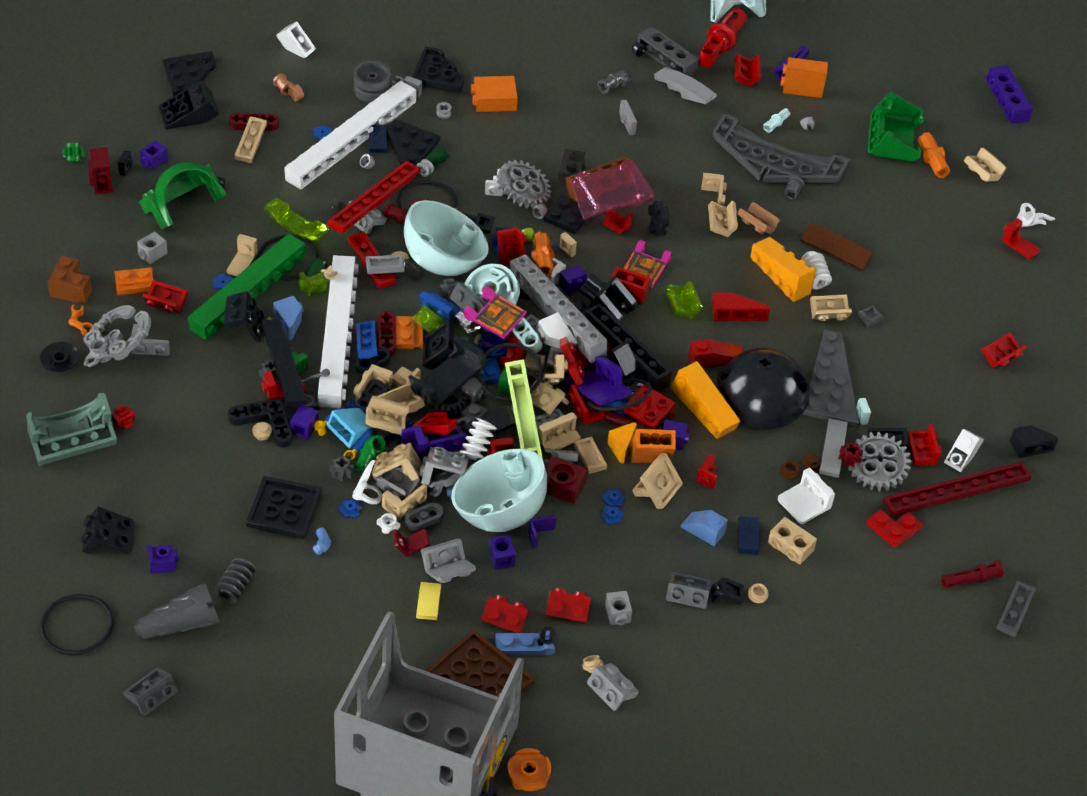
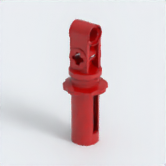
M733 8L720 24L715 23L708 30L707 40L700 50V66L705 68L712 67L722 53L731 50L736 45V34L747 21V15L742 9ZM733 14H737V15H738V16L735 18V20H733V18H732V15H733Z

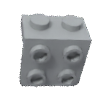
M430 447L428 457L424 456L419 473L420 476H423L421 483L429 485L433 467L464 475L469 458L461 452L452 453L442 447Z
M459 538L421 549L425 572L436 581H440V583L449 582L457 576H469L471 572L476 570L475 565L465 559L462 541Z

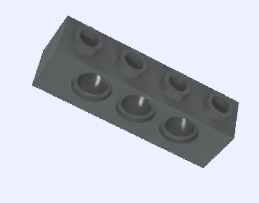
M653 26L638 34L637 42H641L646 46L645 53L663 66L688 76L698 71L699 58Z

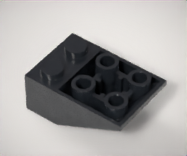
M202 80L158 105L165 129L206 123L220 115L212 91Z

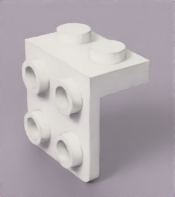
M809 467L803 471L801 483L780 494L778 501L800 524H804L831 509L835 493Z

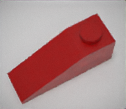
M720 292L713 293L711 309L713 321H768L770 306L734 293Z
M705 339L690 342L688 359L690 364L698 361L700 366L706 369L725 366L735 356L744 351L738 345Z

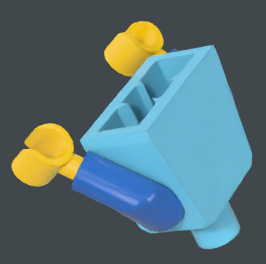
M337 408L325 417V421L318 420L314 425L315 430H318L319 436L327 433V426L348 448H353V450H347L344 453V457H352V465L356 462L355 455L357 453L360 454V450L363 448L367 438L373 436L374 429L365 424L366 414L359 408Z

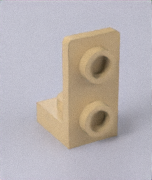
M703 172L701 190L718 192L717 203L724 205L726 195L722 193H726L727 183L724 182V175Z
M239 234L237 238L238 252L227 268V274L238 276L253 263L258 254L257 238Z
M372 364L369 370L364 372L360 384L357 383L354 388L355 402L363 398L362 392L374 379L390 389L393 385V371Z
M425 484L421 485L403 501L397 495H393L387 490L382 494V507L400 520L418 504H422L426 500L427 486Z

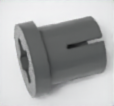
M797 176L789 177L784 191L785 196L789 199H796L800 190L804 188V181Z

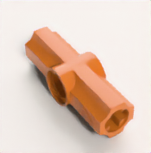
M930 132L919 136L918 142L923 150L924 162L930 164L935 176L944 178L950 173V168L945 160L944 148L938 146Z
M537 232L534 234V250L531 251V255L536 266L549 277L552 275V259L555 257V253L550 246L548 234Z

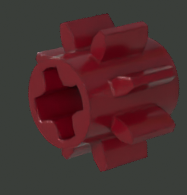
M848 442L846 447L841 446L838 459H842L844 466L854 467L856 462L861 463L863 450H860L858 444Z

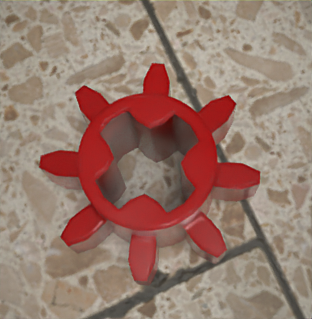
M120 405L113 409L114 414L111 415V419L117 428L122 427V429L126 430L133 426L132 421L136 417L131 407L125 408L124 405Z

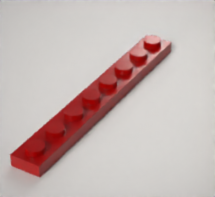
M405 161L330 218L327 226L343 234L419 175L421 168Z

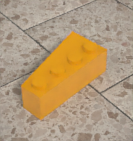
M771 237L752 245L750 257L753 262L757 263L763 272L793 302L811 294L816 269L813 266H806L807 262L803 259H796L794 253L791 251L786 252L784 246Z
M698 361L678 371L670 389L716 439H719L734 431L740 423L739 418Z

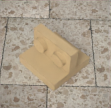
M660 453L632 490L635 497H651L657 509H663L683 484L667 453Z

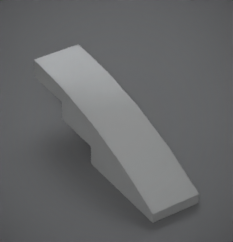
M664 67L654 74L655 80L667 83L668 89L680 92L683 99L707 104L717 97L716 93L704 84L679 71Z
M828 419L819 474L839 478L842 459H838L841 446L845 444L848 422Z

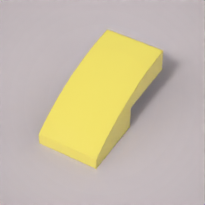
M421 582L416 614L417 619L437 620L441 584Z

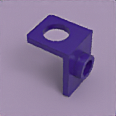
M555 515L541 516L529 520L528 533L533 549L537 548V532L555 529Z

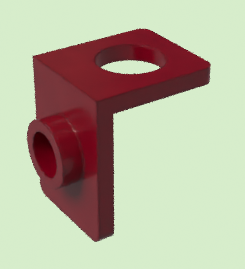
M396 529L392 530L394 545L405 556H409L430 545L426 529H422L405 538Z

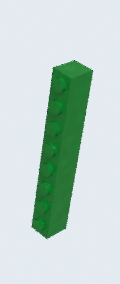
M288 233L188 316L189 330L204 340L214 335L224 325L227 296L248 291L250 296L256 299L274 282H277L281 276L305 258V243Z

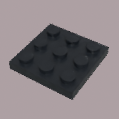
M263 476L246 520V527L305 539L322 494V488Z

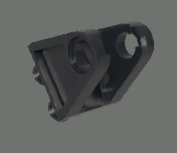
M591 273L579 290L582 295L591 301L587 309L601 303L621 323L623 316L617 308L628 314L637 308L635 298L615 275L608 283H604Z

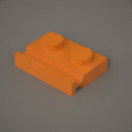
M152 267L114 271L117 296L146 293L153 282Z
M396 316V349H414V347L423 349V316H420V318Z

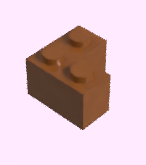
M61 255L47 281L50 297L86 304L92 293L90 276L81 274L79 259Z

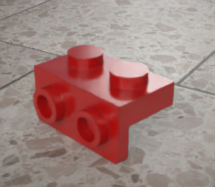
M737 54L734 58L735 80L752 88L761 79L760 56L756 55L750 60Z
M518 227L497 231L500 265L509 266L510 261L525 254L527 255L524 249L526 237L524 232H521Z
M153 280L148 294L144 293L142 297L146 304L151 307L157 308V306H160L169 313H174V311L181 313L189 292Z
M1009 332L981 349L992 368L998 365L1003 367L1010 363L1009 358L1011 357L1014 360L1024 354L1022 350L1027 348L1025 344L1020 347L1012 333Z
M570 385L568 400L570 404H573L577 418L581 419L583 425L604 420V411L595 410L590 407L587 401L588 397L578 392L575 385ZM592 401V404L601 407V405Z
M928 424L927 430L907 431L913 465H936L938 458L942 455V449L938 445V433L934 430L933 424Z
M555 588V591L550 590L545 615L587 623L591 598L587 597V593L575 592V595L568 594L566 589Z
M498 595L495 598L489 597L481 621L515 633H521L526 618L530 615V611L526 610L527 606L515 602L514 605L506 603L508 599Z

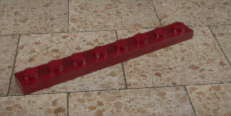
M1022 461L886 496L883 499V503L892 517L1031 480L1032 475Z

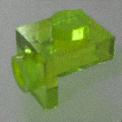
M304 272L299 273L300 280H298V285L302 291H305L307 296L328 289V279L324 276V272L309 278Z
M425 305L412 318L429 333L445 322Z

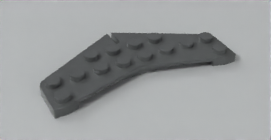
M723 114L713 131V138L758 181H760L766 171L763 182H787L789 177L797 176L804 183H836L841 179L850 161L848 158L837 155L829 158L798 153L767 142L739 125L737 119L727 114Z

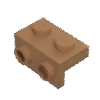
M752 202L747 210L740 208L737 213L742 217V222L747 225L753 224L756 226L754 229L761 234L765 232L772 235L780 222L778 217L755 202Z

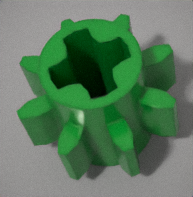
M67 143V148H63L64 158L67 157V162H81V157H85V149L80 148V143Z

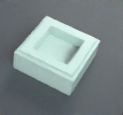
M859 398L856 407L858 419L861 425L868 424L871 411L866 398Z

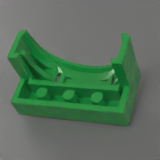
M183 162L168 168L159 177L158 182L155 184L156 187L142 195L143 199L139 201V204L145 214L152 212L161 230L173 224L166 208V203L204 183L215 201L227 194L210 164L203 166L202 163Z

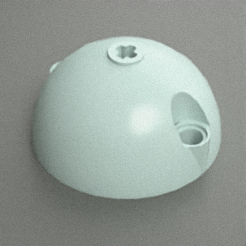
M424 200L411 205L406 215L404 224L406 247L415 262L427 271L443 276H458L474 269L486 258L489 250L486 237L480 228L460 211L440 202Z
M509 449L486 456L470 466L465 474L458 478L452 490V503L465 520L482 530L506 532L527 523L539 511L547 493V472L544 462L538 454L525 449Z

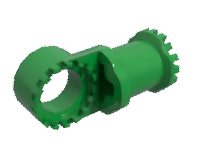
M376 435L367 438L363 448L360 450L358 461L354 463L357 472L360 471L359 473L362 472L363 474L368 464L376 459L377 454L384 451L385 440L382 436ZM374 440H376L378 443L377 449H375L373 446Z

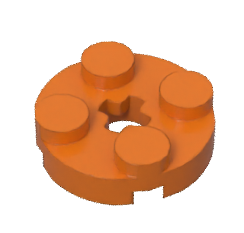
M524 748L517 751L509 759L507 775L512 786L517 790L535 791L546 787L551 776V762L547 756L545 758L540 754L539 750ZM527 766H531V769L535 771L527 773L524 770H526Z

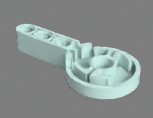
M487 264L477 268L469 275L465 282V285L474 292L475 288V294L486 304L490 300L482 297V289L485 286H497L495 293L515 305L519 298L520 288L515 275L510 269L500 264ZM523 317L513 328L512 332L522 345L533 350L534 353H538L542 349V341ZM520 327H525L522 331H518ZM531 340H536L533 344L528 345Z

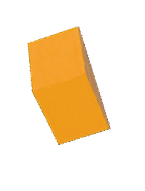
M630 423L609 431L607 444L622 464H624L630 450L637 423Z

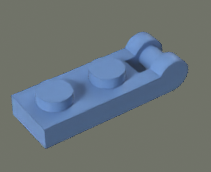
M546 631L545 639L549 640L550 631ZM495 633V646L507 656H548L555 653V646L553 644L538 646V643H542L539 633Z

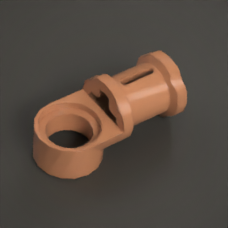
M278 74L274 78L273 85L278 87L283 95H289L294 101L304 98L300 85H294L292 82H289L285 74Z

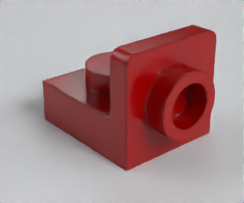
M709 453L698 469L696 481L703 486L713 489L717 480V474L714 473L717 468L715 465L716 456Z

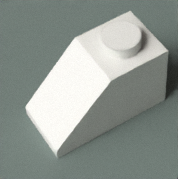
M297 21L286 26L276 35L285 49L302 58H306L316 49Z
M559 312L538 322L536 333L546 345L560 349V339L567 337L569 342L572 341L576 347L577 341Z

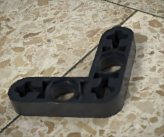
M271 399L238 405L229 409L228 421L232 425H244L269 420L275 444L281 448H286L292 444V431L281 400ZM274 407L278 410V414H275ZM253 410L261 411L258 415H254L251 412ZM276 421L284 422L281 426H277L274 423ZM282 432H284L285 439L281 437Z

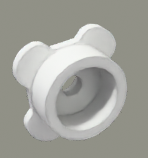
M386 513L377 519V525L382 528V533L389 534L390 531L400 528V523L397 522L396 516L391 513Z

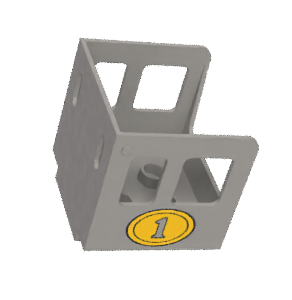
M388 611L334 712L336 784L359 792L360 796H486L489 789L490 776H495L518 726L524 659L519 657L516 660L500 696L491 695L405 663L401 655L394 613ZM383 643L382 665L368 691V671ZM357 693V713L354 716L347 713Z

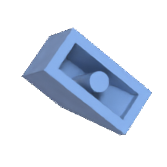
M294 296L273 302L274 316L276 319L281 320L284 332L289 340L293 339L302 321V312H304L301 302H298Z
M712 510L691 512L681 524V528L715 547L725 534L728 519Z

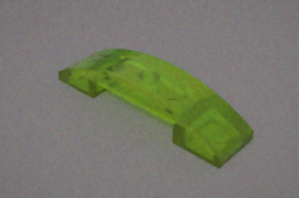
M277 197L264 206V210L277 223L305 239L319 240L330 231V227L317 220L312 223L292 212L289 204Z

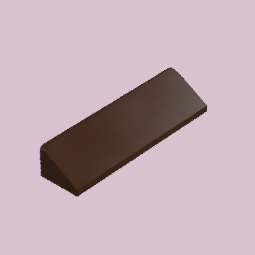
M813 222L808 225L800 240L861 271L870 263L873 255L871 250Z

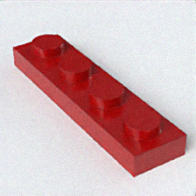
M365 232L348 237V243L367 270L366 257L380 256ZM392 273L369 274L379 289L396 284V278Z

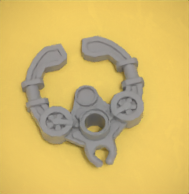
M124 305L103 314L100 321L95 323L91 330L83 337V341L90 351L85 358L84 365L91 368L99 362L109 361L112 357L115 360H122L127 357L130 351L138 347L140 341L149 335L151 317L148 312L141 310L135 315V321L140 327L137 329L138 333L134 337H130L126 342L122 340L123 335L118 329L112 330L105 337L101 333L105 330L104 326L108 322L112 323L117 318H132L136 312L135 308L130 305Z

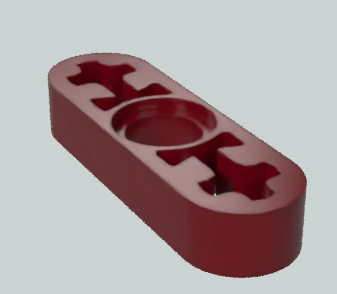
M234 113L229 116V126L233 130H245L250 116L267 120L265 131H274L279 128V117L275 114Z
M383 311L378 315V346L385 349V343H389V349L387 350L390 352L391 357L396 352L395 315L390 311ZM385 319H388V325H385ZM383 332H390L391 335H390V336H384V335H382V333H383Z

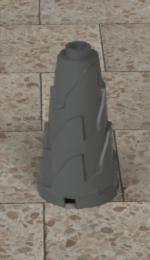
M203 583L188 590L187 593L170 600L169 603L153 609L151 613L136 620L137 624L133 626L137 637L142 636L143 639L156 636L162 637L178 631L184 632L198 627L204 628L220 622L206 583Z

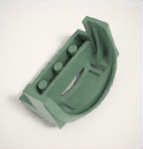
M98 393L96 399L92 402L60 414L35 417L32 415V412H29L26 415L27 431L39 466L117 444V438L111 422V410L105 393ZM87 416H88L89 419H90L92 428H90V426H89V423H88V420H87Z

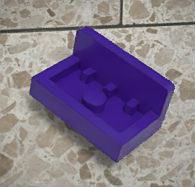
M457 426L449 435L441 436L439 433L424 435L429 440L428 455L430 447H442L446 451L451 452L463 449V443H467V435L462 433L460 426Z

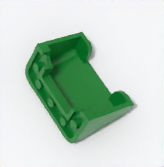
M891 91L871 113L868 153L876 157L909 162L918 160L922 152L921 147L918 145L914 146V130L923 123L924 110Z

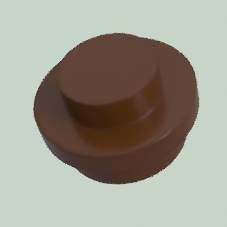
M806 453L803 455L801 462L804 469L810 467L815 471L820 467L821 458L817 454Z
M787 461L781 466L780 473L786 479H796L800 474V468L796 462Z

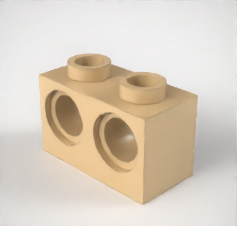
M786 517L770 531L768 543L774 549L779 550L799 565L814 551L817 538Z

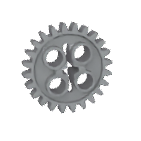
M509 160L498 171L497 183L500 184L499 189H504L502 194H507V199L512 198L513 203L518 202L520 207L524 204L526 209H528L529 206L533 208L537 204H545L552 192L550 190L551 185H548L549 180L544 179L546 175L540 174V169L535 170V165L530 167L529 162L525 165L522 160L519 163L516 160L513 162Z
M870 432L869 438L862 435V439L857 438L855 444H858L860 450H863L861 456L863 461L860 464L856 462L854 467L849 466L848 470L852 471V477L858 476L857 483L863 481V487L869 484L870 490H873L875 486L879 492L882 487L888 491L890 485L895 489L897 483L901 485L903 479H907L911 468L910 453H905L907 447H900L902 441L895 442V436L889 439L888 433L884 437H881L880 432L875 437L872 432Z

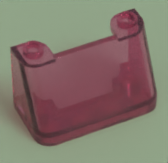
M627 160L619 166L587 174L586 171L575 174L576 177L570 181L583 221L592 219L594 215H603L606 212L621 208L645 205L656 198L654 190L636 162Z

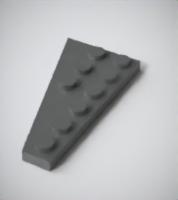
M824 329L810 381L809 402L803 415L827 421L829 418L848 422L847 426L858 428L859 420L843 335Z

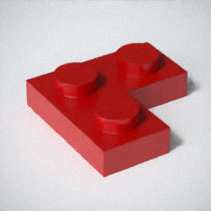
M567 337L560 339V349L568 362V371L576 386L584 383L583 376L585 372L583 368H585L582 358H578L575 354L577 350L572 341L569 342Z
M429 412L415 423L413 427L421 426L424 435L439 433V435L445 436L449 435L457 427L456 419H448L447 412Z
M881 509L870 516L866 522L870 528L894 548L921 530L923 523L910 512L894 521Z

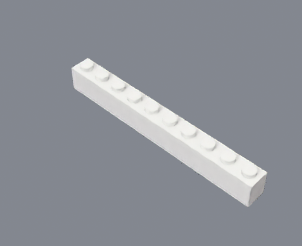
M402 81L393 85L365 108L358 111L353 117L346 120L341 126L335 128L329 135L323 137L322 140L287 164L285 167V180L300 190L369 139V133L373 131L372 125H387L415 104L416 89Z
M333 255L332 270L338 273L333 280H330L320 370L321 373L324 369H329L330 375L327 377L321 376L319 379L318 404L319 407L341 408L342 400H346V389H343V387L347 386L348 374H345V371H349V360H346V357H350L351 346H348V343L352 342V332H349V329H353V318L350 317L354 315L355 304H352V302L356 301V291H353V288H357V277L355 275H358L359 264H355V256Z

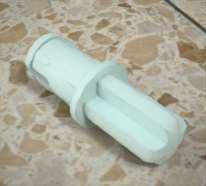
M785 108L778 114H773L771 119L763 124L764 130L767 133L772 132L776 127L781 126L791 113Z

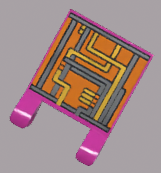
M639 240L623 268L650 277L649 289H653L666 265L671 261L672 252L665 250L661 260L643 253L646 242Z
M485 286L482 289V297L490 301L479 313L470 306H467L463 310L465 313L464 317L505 339L527 312L496 294L490 287Z

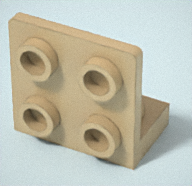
M411 442L406 445L400 444L389 453L383 452L376 457L372 475L376 477L401 465L405 476L408 475L410 480L413 481L419 478L422 462Z

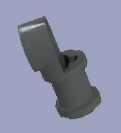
M624 70L616 74H609L606 79L598 81V88L600 92L606 94L612 88H617L618 86L625 87L630 82L631 75Z

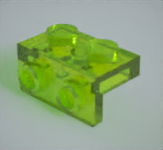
M688 281L684 287L668 284L665 288L675 315L694 319L701 310L702 303L693 282Z

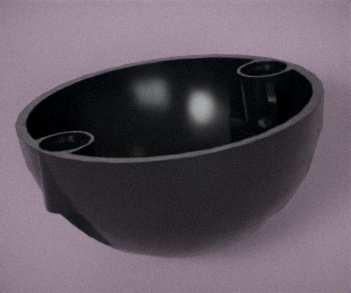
M771 348L749 349L735 356L717 374L716 388L739 418V424L764 430L780 428L797 420L808 406L810 385L801 367L789 355Z

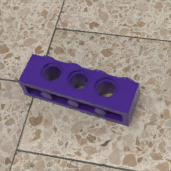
M1009 66L990 67L986 76V82L992 89L993 95L996 96L1010 123L1029 121L1033 108Z

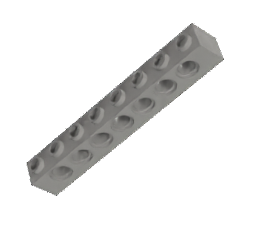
M526 254L510 261V270L515 275L519 287L547 317L559 312L577 341L576 348L590 363L595 362V357L607 356V339Z

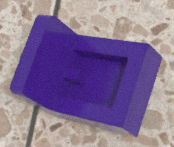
M421 426L402 429V444L414 443L418 456H426L429 440L427 436H424Z

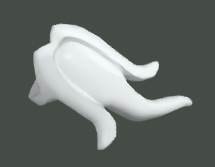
M1027 202L1021 205L1017 216L1023 222L1021 227L1037 224L1046 225L1045 220H1055L1054 217L1044 213L1035 214V208ZM1028 206L1031 209V211L1026 212V207Z
M372 460L363 472L357 487L353 491V499L363 500L369 504L381 502V491L377 487L366 483L375 460ZM372 489L376 491L378 498L368 497L363 493V490Z

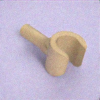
M331 265L327 269H321V273L329 280H333L338 272L333 271Z

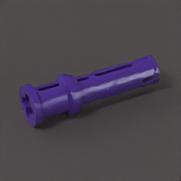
M801 46L791 58L803 59L809 54V49L806 46ZM788 59L784 60L781 66L776 67L774 70V75L779 80H781V76H785V74H781L783 72V65L787 64Z

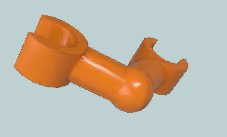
M75 304L71 306L72 315L68 323L70 326L81 330V334L85 336L87 333L86 329L91 330L93 325L89 322L82 323L78 321V318L84 314V307L82 305L80 310H75Z

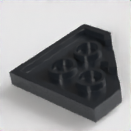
M425 46L412 78L421 80L422 85L461 92L465 83V76L457 71L454 63L444 56L445 53L441 49Z
M212 51L162 59L173 96L201 80L203 81L207 77V73L210 70L213 71L216 67Z
M396 119L386 129V135L390 139L391 146L399 158L400 165L408 161L417 166L422 159L433 151L440 141V135Z

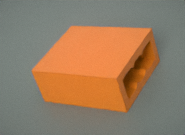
M788 57L787 64L783 65L782 73L785 76H781L780 86H783L782 93L822 98L828 62Z
M514 76L474 77V84H471V94H474L472 95V105L476 106V112L517 111L518 98Z
M636 429L631 443V463H653L660 453H667L671 461L676 450V430Z

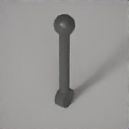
M324 369L321 373L300 379L301 383L321 376L327 377L330 375L329 369Z

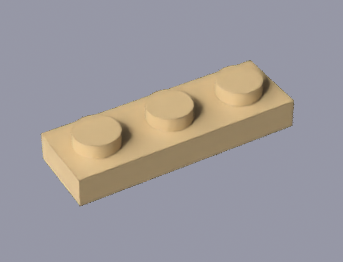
M250 116L236 150L235 160L252 164L266 129L267 120Z

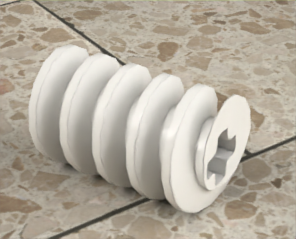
M815 251L806 252L801 259L807 262L806 266H813L816 269L812 289L819 290L828 286L832 282V277L823 254Z
M476 418L479 422H472L476 429H469L473 436H466V440L469 443H463L462 445L466 451H460L474 461L484 458L480 452H487V449L483 445L491 443L486 438L493 437L494 435L490 430L497 429L491 423Z

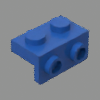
M423 291L419 296L421 306L441 320L447 321L450 319L454 322L462 313L461 308L436 293L430 295Z

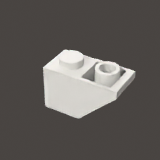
M963 429L944 463L962 472L975 456L984 439L969 430Z

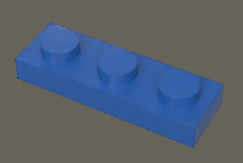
M375 321L356 323L359 359H370L378 356Z

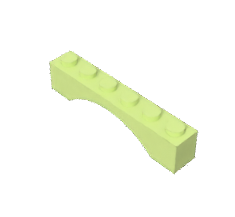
M524 359L507 362L505 366L520 448L535 452L543 460Z

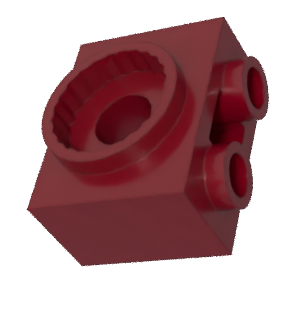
M108 148L89 149L90 161H87L90 186H94L95 194L113 193Z
M551 456L545 466L547 472L546 494L575 504L586 483L588 469Z

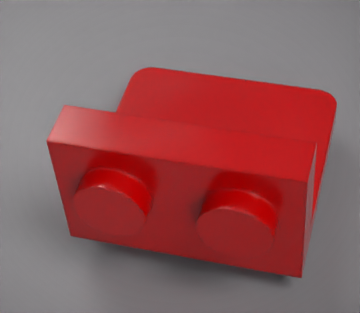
M643 385L626 404H630L643 397L647 393L648 387ZM652 389L649 397L643 402L623 409V411L653 429L664 417H669V420H672L675 415L676 403Z

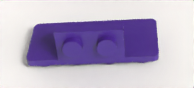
M602 355L595 357L596 368L584 370L583 384L576 386L571 375L564 376L563 379L564 383L569 386L575 385L578 392L599 405H606L610 401L621 400L631 395V389L622 384L623 371L621 367Z

